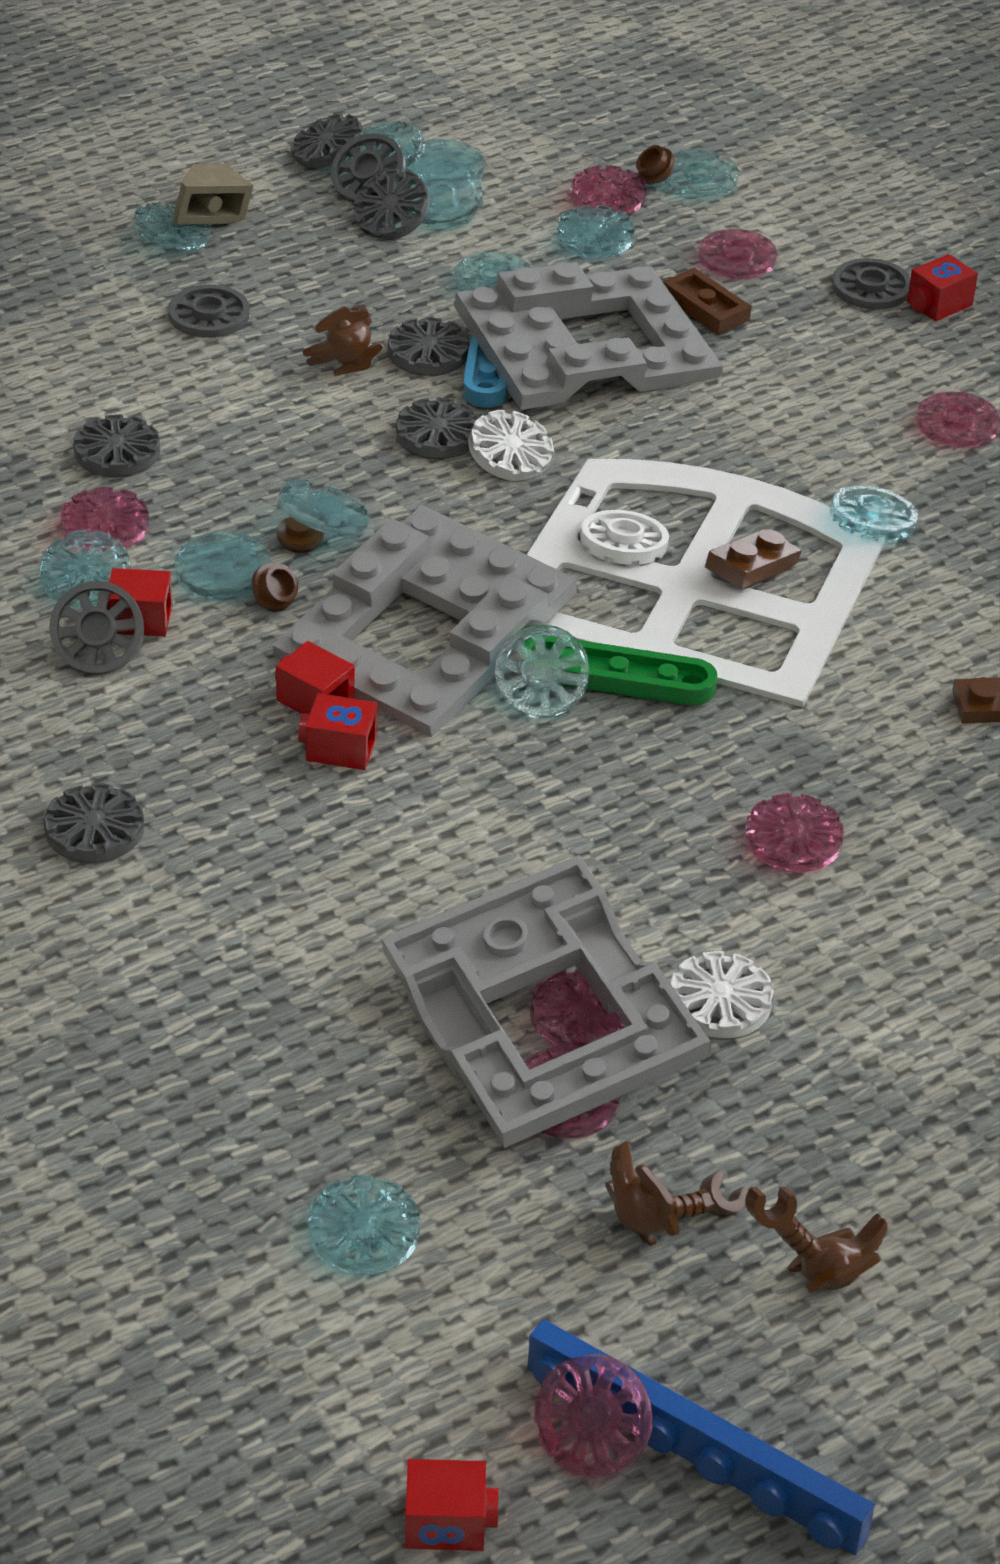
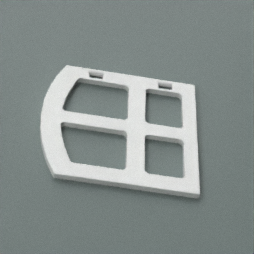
M587 459L527 555L557 570L569 568L653 591L661 596L642 629L636 633H630L559 612L548 622L530 620L523 629L544 635L703 659L712 664L717 670L718 684L804 707L885 544V537L854 518L821 502L749 477L671 462L635 459ZM610 489L673 492L707 497L715 501L686 553L676 566H667L656 562L639 565L637 561H632L631 565L613 563V558L607 557L605 560H602L589 553L590 548L585 549L578 540L583 520L596 512ZM581 493L593 497L588 507L575 504ZM751 510H757L786 521L816 535L841 550L816 600L812 603H803L748 587L740 589L732 583L715 579L711 576L713 572L705 568L708 553L712 549L730 543L745 514ZM698 605L777 625L798 633L781 668L774 672L680 647L674 643L692 609Z

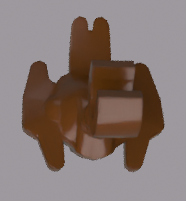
M366 305L353 306L351 310L346 306H342L316 324L315 331L317 333L329 332L325 341L303 350L302 354L304 356H311L306 360L307 365L314 366L337 360L342 364L334 370V376L358 372L370 367L371 359L382 350L383 346L380 342L369 346L371 330L368 326L372 323Z
M627 1141L613 1149L610 1163L612 1180L605 1182V1187L614 1203L618 1220L626 1229L637 1233L650 1246L657 1243L654 1235L665 1234V1232L670 1236L678 1235L680 1233L677 1223L678 1219L694 1217L708 1212L714 1216H727L742 1210L746 1206L745 1199L749 1190L743 1186L731 1193L729 1201L726 1200L720 1192V1185L725 1174L719 1170L707 1176L702 1181L698 1191L685 1195L671 1196L665 1186L647 1166L641 1164L634 1169L631 1150Z
M757 1187L749 1188L745 1199L747 1211L762 1226L774 1228L792 1250L796 1251L798 1256L789 1264L787 1269L791 1272L801 1271V1274L810 1281L805 1286L810 1293L822 1289L837 1290L849 1286L859 1275L881 1261V1257L875 1251L878 1250L883 1242L882 1239L887 1232L888 1223L884 1218H881L879 1213L875 1214L856 1236L851 1228H844L816 1238L794 1216L797 1211L796 1196L787 1187H779L777 1203L768 1210H764L766 1195Z

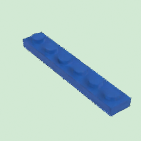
M542 1319L529 1335L527 1370L531 1371L536 1380L546 1389L553 1392L564 1390L584 1401L588 1409L599 1419L606 1422L617 1420L640 1433L643 1441L652 1449L661 1453L674 1452L693 1463L697 1471L708 1481L715 1484L727 1482L748 1494L753 1503L766 1514L771 1516L783 1514L806 1527L811 1537L827 1548L836 1549L841 1547L856 1556L869 1537L875 1503L545 1319Z

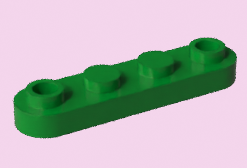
M551 635L531 637L521 647V671L528 678L539 682L685 705L707 703L716 694L717 670L712 664L699 658Z

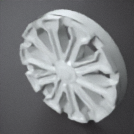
M496 410L489 412L486 416L482 415L475 421L468 439L469 450L474 460L492 475L510 481L529 479L547 469L546 466L550 464L554 447L552 438L549 439L547 436L548 432L544 426L537 421L532 422L528 420L530 416L516 411H512L510 414L505 413V410ZM514 465H517L519 470L514 469Z
M605 510L593 513L583 520L580 540L581 545L585 549L590 548L589 553L602 560L609 557L613 558V563L631 565L632 561H637L640 565L652 563L656 557L661 559L664 556L668 547L669 533L660 522L644 514L625 510Z
M724 951L703 952L701 957L695 958L693 956L684 960L679 965L678 970L675 973L673 972L670 984L689 1011L701 1008L700 1011L693 1012L692 1015L708 1037L728 1039L750 1034L760 1028L771 1013L774 990L771 986L770 977L761 967L757 968L754 966V961L740 954L728 956L724 955ZM704 969H710V974ZM723 969H729L726 974L723 973ZM733 1015H739L741 1018L744 1019V1021L739 1022V1020L733 1017ZM717 1017L721 1018L719 1024L711 1023V1018Z

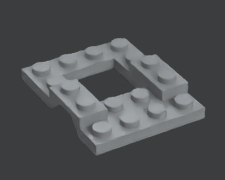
M562 262L552 266L536 268L524 267L513 271L498 272L496 287H479L474 290L456 292L455 309L471 334L478 341L489 362L493 363L497 368L496 373L500 377L501 374L506 381L507 390L520 410L563 404L589 380L622 376L639 392L718 378L722 374L723 365L651 266H638L632 269L612 272H595L589 275H585L577 262ZM628 310L653 347L638 350L629 337L577 344L561 319Z
M420 505L402 523L390 518L332 573L333 588L272 645L273 654L275 657L282 659L284 656L293 653L306 641L314 643L355 665L356 699L377 702L378 710L432 737L453 719L493 678L507 643L530 620L548 622L577 593V579L424 505ZM402 592L460 620L449 632L450 647L421 676L352 641Z
M580 855L381 938L383 952L407 990L410 1007L455 1080H463L504 1148L712 1056L710 1039L655 962L641 961L621 932L605 890ZM576 966L607 1013L616 1012L625 1028L529 1070L487 1003Z

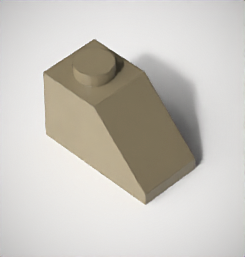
M192 164L181 183L172 221L176 225L230 224L245 220L254 185L227 164Z

